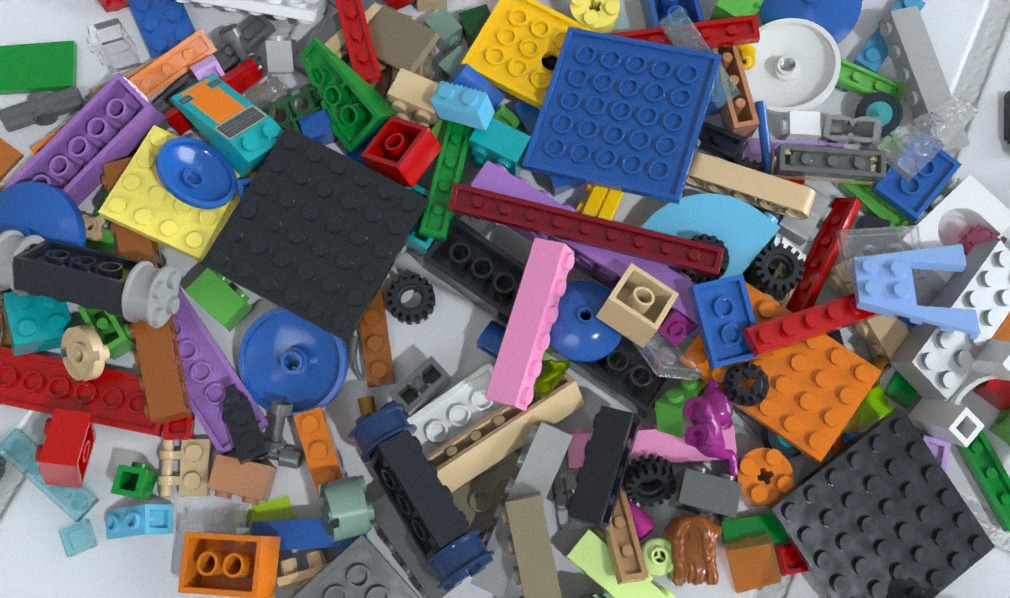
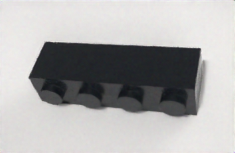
M601 405L599 413L595 415L593 420L594 431L591 440H588L584 450L586 457L583 467L579 468L576 475L577 486L575 493L571 495L567 505V516L571 519L603 530H609L641 422L634 413Z

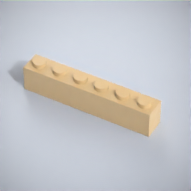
M561 368L533 386V399L527 406L526 411L504 405L425 456L427 460L432 461L438 472L437 477L442 485H446L452 493L528 443L527 439L533 425L539 427L541 422L553 426L585 405L576 381Z

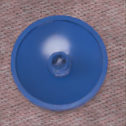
M764 0L760 6V17L763 25L784 18H800L814 22L829 32L836 44H838L855 27L861 13L863 0Z
M26 181L13 184L0 193V234L6 230H17L24 237L38 235L44 238V240L52 239L82 247L86 246V228L82 214L73 199L62 189L49 183Z
M277 308L259 317L245 333L238 355L239 373L243 385L258 405L269 411L271 400L292 402L294 404L292 415L286 417H293L317 407L324 408L338 395L343 387L348 371L347 347L341 339L283 308Z

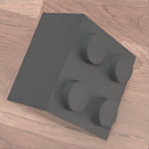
M690 465L689 468H684L675 474L677 487H675L676 492L671 494L669 507L702 516H710L720 521L736 518L743 483L735 482L734 476L724 473H718L717 476L706 474L707 469Z

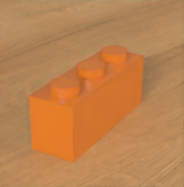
M321 407L293 416L318 497L319 484L346 477L326 412Z

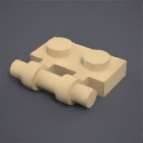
M211 439L182 440L181 451H174V440H163L162 451H159L161 476L157 477V486H160L159 497H171L172 486H179V497L210 496V489L207 488L212 465L213 443ZM173 461H180V476H172Z

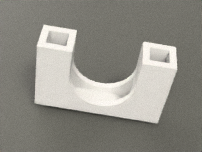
M969 174L962 181L957 178L946 188L949 193L945 197L940 194L930 204L932 209L928 213L924 211L918 220L914 222L916 225L911 230L906 227L895 238L898 242L892 249L895 252L944 246L938 235V223L942 217H956L965 221L987 242H990L1010 226V210ZM914 269L937 292L944 288L955 273L953 271Z
M990 339L948 400L922 398L908 414L913 425L923 435L968 447L983 429L984 425L967 407L959 404L972 388L982 382L991 379L1010 381V341Z

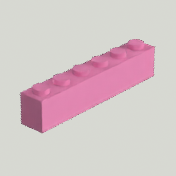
M540 238L534 239L485 398L526 411L527 406L533 399V386L536 377L541 373V360L544 350L548 348L550 343L549 334L552 324L555 323L558 317V304L566 291L568 272L574 265V251L565 243Z
M639 425L628 464L631 465L630 460L633 458L639 461V456L644 455L646 459L649 454H654L655 459L658 455L663 456V460L667 459L671 465L727 461L726 459L706 457L695 447L687 445L685 436L680 438L657 431V425H653L651 430H643L642 426ZM732 425L730 429L721 430L725 449H732L737 457L734 425ZM585 428L571 430L573 437L566 451L567 471L579 470L580 467H583L586 457L584 454L585 446L588 440H591L593 434L588 433Z

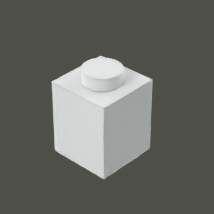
M790 110L784 120L780 122L779 134L783 135V140L816 142L821 136L820 112Z

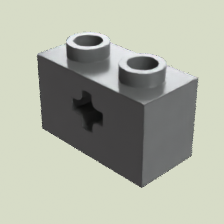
M430 356L390 392V395L397 404H403L404 412L411 417L451 383V378L442 366Z

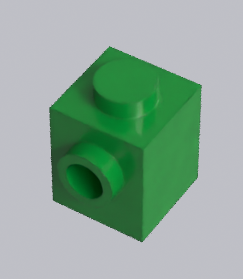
M132 461L131 466L119 464L111 493L150 501L158 473L148 470L150 465Z

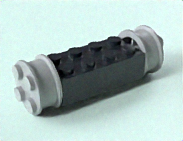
M6 230L0 234V291L12 289L14 293L21 296H45L53 298L57 302H70L86 309L95 308L107 311L111 315L123 314L129 322L136 323L143 320L147 321L148 325L153 328L162 327L168 321L171 314H176L179 309L180 300L178 292L181 275L173 267L165 266L160 269L154 267L149 261L137 260L52 239L44 240V238L38 235L24 237L17 230Z

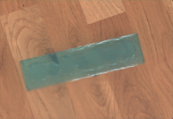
M681 6L658 23L673 46L713 53ZM721 64L710 98L717 109L740 94V91Z
M14 428L0 443V455L75 522H80L96 505L99 499L84 485H82L81 489L46 485L42 474L39 473V463L35 462V455L39 445L21 429Z

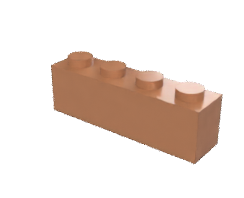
M738 47L712 49L713 53L722 55L718 73L725 96V102L719 112L725 130L745 138L752 137L760 123Z

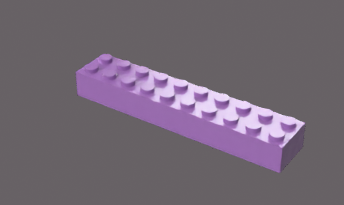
M488 160L470 185L471 187L576 212L570 205L560 204L553 200L552 195L544 190L538 191L533 188L523 177L511 175L503 165L499 163L493 164ZM507 226L534 242L535 238L565 243L574 251L573 267L611 290H614L630 264L633 263L679 293L667 314L669 315L673 310H677L694 325V328L687 336L695 339L700 332L688 287L696 284L692 282L688 275L676 273L665 264Z

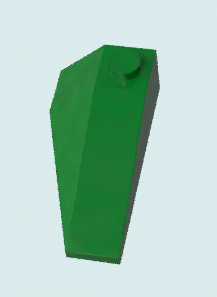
M313 38L299 56L312 86L317 87L322 98L320 103L323 110H327L333 124L330 126L334 134L350 153L375 137L390 116L395 117L397 115L373 87L318 38Z

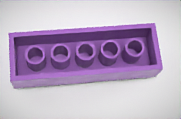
M117 73L5 187L8 188L13 184L26 181L49 183L66 192L76 205L79 206L102 183L101 175L104 174L103 164L127 158L144 141L153 125L158 127L167 117L132 82L120 73Z

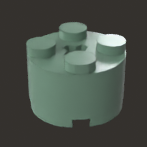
M354 475L319 484V498L325 497L323 507H320L328 537H332V542L366 534L371 530L370 520H373L375 515L372 503L366 502L365 499L366 483L363 475Z

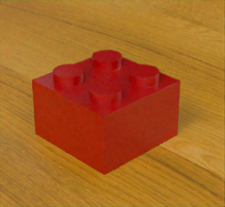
M390 116L360 156L371 170L401 185L413 188L442 147L429 127Z
M55 408L52 418H47L44 426L46 438L44 444H39L37 448L35 462L39 463V473L42 474L46 485L81 489L96 440L92 413Z

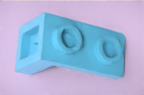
M144 504L108 510L105 524L106 538L118 539L139 535L172 534L173 505Z

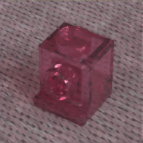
M968 224L958 235L961 238L958 244H963L966 256L977 243L1001 240L1005 244L1007 241L1006 237L998 238L993 235L990 229L982 227L980 224L974 227Z

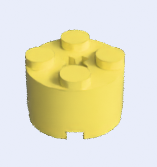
M571 0L568 17L596 32L612 34L617 23L620 2L619 0Z

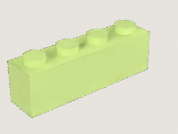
M589 529L586 530L565 556L594 583L614 598H676L663 586L659 590L653 585L651 581L654 578L649 573V578L645 581L618 585L608 545L606 544V537L597 529L593 532Z

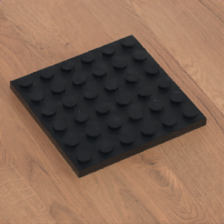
M286 126L201 264L348 343L428 206L429 199Z
M895 407L767 506L828 598H934L995 548L902 407Z

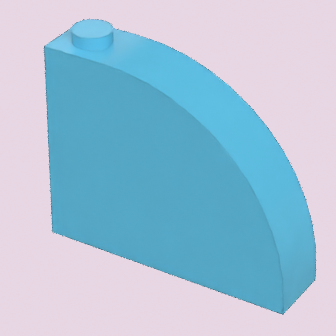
M707 193L683 197L679 204L668 203L656 211L641 228L689 240L693 236H701L702 234L716 236L718 240L724 242V246L727 247L728 255L730 256L728 268L720 278L722 279L743 274L781 227L777 225L779 221L768 212L763 214L752 205L740 199L721 194Z

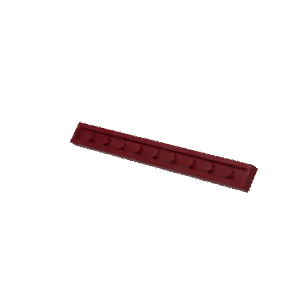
M454 183L448 204L449 212L714 277H717L720 271L724 248L459 183Z

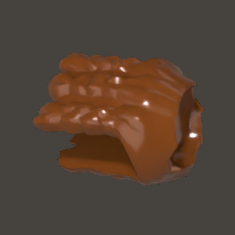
M699 514L672 518L663 531L664 535L671 542V558L673 562L671 578L673 583L681 587L686 580L688 584L692 583L693 585L702 584L703 582H706L707 585H717L719 574L717 571L715 545L716 540L722 534V527L717 525L710 516Z

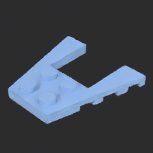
M963 244L855 257L851 266L856 308L889 317H894V315L909 318L911 323L919 325L922 322L939 326V330L952 334L954 331L969 334L971 339H977L980 335L976 310L919 306L916 301L911 269L963 272L967 266Z

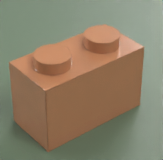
M216 454L207 488L215 490L214 496L230 500L232 494L243 496L241 502L258 506L260 500L269 501L277 469L250 461L240 464L237 458Z

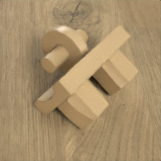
M318 550L307 554L310 569L300 571L297 558L281 561V577L277 578L278 587L288 589L301 584L304 585L328 563L324 551Z

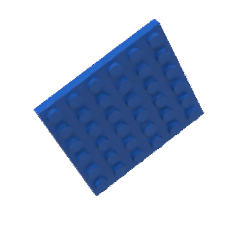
M568 27L522 163L523 169L679 204L721 64L722 55Z

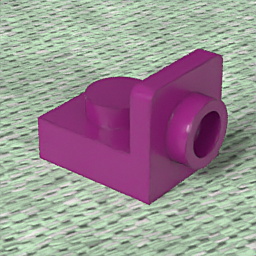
M673 310L669 315H666L657 331L677 346L692 331L694 325L677 310Z

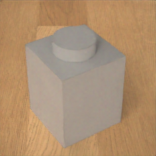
M269 36L267 41L260 43L262 75L290 74L294 72L291 41H283L282 36Z

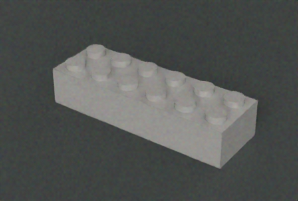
M1001 240L975 244L965 258L967 264L963 272H955L930 305L933 307L976 310L981 332L978 338L971 339L969 334L954 331L953 334L941 331L939 326L922 322L921 325L917 324L889 361L924 399H949L1010 312V250Z

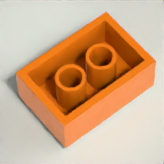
M185 532L178 593L241 598L275 597L281 537Z

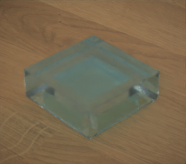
M83 519L58 530L66 557H73L98 546L90 519Z

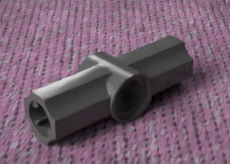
M76 85L50 94L48 92H35L28 96L26 102L1 109L0 120L8 132L33 124L47 126L55 123L58 120V116L82 109L85 102Z

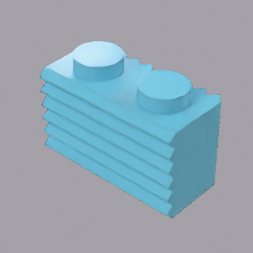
M444 80L439 83L431 98L432 106L436 109L435 112H437L439 118L481 130L487 129L495 113L486 91L482 93L481 90H472V87L468 89L467 86L463 88L462 85L445 83Z

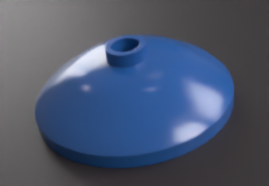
M179 137L167 141L157 153L155 166L158 177L164 187L181 202L200 209H217L226 205L235 195L237 190L236 173L228 159L210 144L195 138Z
M574 281L566 284V291L558 304L557 320L552 324L549 334L550 346L561 356L576 362H592L609 355L617 347L623 335L598 319L596 315L612 292L606 287L591 281ZM586 312L590 315V319L583 320L580 314Z

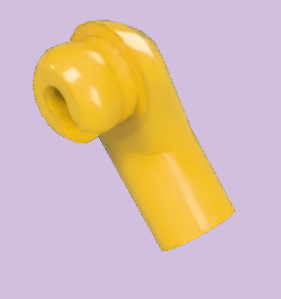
M751 44L737 45L744 70L751 69L756 60L755 47Z

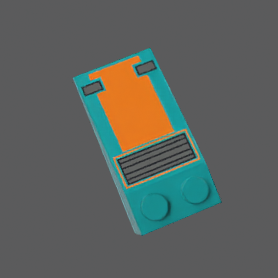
M214 74L171 97L173 104L211 145L228 159L232 167L242 178L263 165L283 133V129L268 114Z

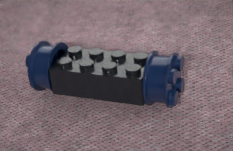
M393 400L383 405L380 411L373 415L366 413L355 421L357 426L350 432L348 439L351 442L357 443L363 453L360 457L362 462H369L370 468L426 560L424 563L425 568L431 567L440 582L437 586L438 590L444 588L446 593L459 586L462 583L461 581L469 575L473 577L484 570L485 566L494 561L491 556L495 553L493 550L488 551L480 539V528L469 532V522L466 515L461 510L458 511L453 503V495L446 485H442L437 477L438 472L435 465L424 456L419 439L416 436H412L417 430L416 425L409 424L404 416L403 404H397Z

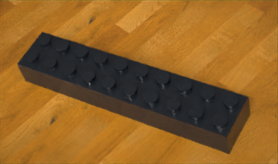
M454 217L450 222L446 241L437 239L422 258L424 268L508 325L526 265ZM583 312L580 314L583 320L590 319L588 313ZM624 335L617 347L609 355L592 362L569 360L558 354L550 344L544 350L643 419L650 415L656 401L662 397L680 370L646 346L642 348Z

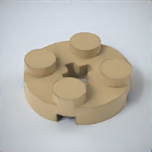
M86 324L68 328L64 332L61 348L66 347L67 356L62 358L68 373L78 381L98 378L103 372L105 361L109 360L110 352L108 347L102 344L94 326Z

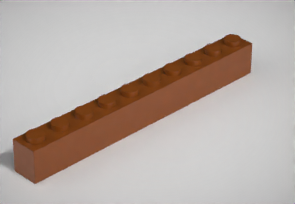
M133 157L103 164L104 174L101 175L104 188L108 190V196ZM114 222L110 223L111 232L114 238L117 239L118 247L115 248L116 255L149 261L154 267L163 268L159 243ZM173 314L160 328H153L148 325L147 321L143 320L130 323L129 331L132 338L135 339L137 349L134 350V357L136 363L140 365L142 373L139 376V384L141 390L146 394L147 402L144 403L146 417L150 421L161 425L193 416Z

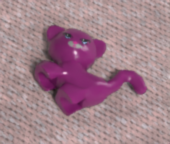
M710 380L704 387V393L701 397H693L685 401L683 415L690 419L694 425L686 428L685 442L687 445L695 447L706 457L726 459L727 474L736 477L739 469L738 459L732 449H725L721 430L730 429L733 425L731 419L733 414L732 401L724 392L719 390L716 380Z

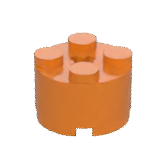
M757 448L738 457L739 469L734 481L743 483L740 496L742 502L754 507L769 506L794 486L793 469L789 461L779 450ZM763 474L765 479L759 481L757 476Z

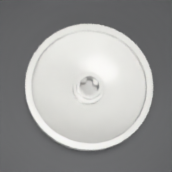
M800 18L779 19L759 28V43L751 44L756 49L755 64L751 69L744 70L754 106L755 102L765 100L767 113L786 116L790 110L810 111L820 105L834 90L840 74V52L833 37L820 25Z

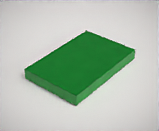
M74 40L0 46V95L59 91L76 85L77 44Z

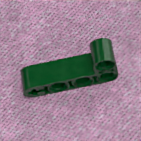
M309 83L266 104L262 111L272 118V112L277 108L280 111V119L276 123L283 131L288 126L300 132L296 121L321 109L320 102L322 99L320 100L317 96V87ZM298 97L302 100L303 103L302 108L299 111L295 108L294 105L295 100Z

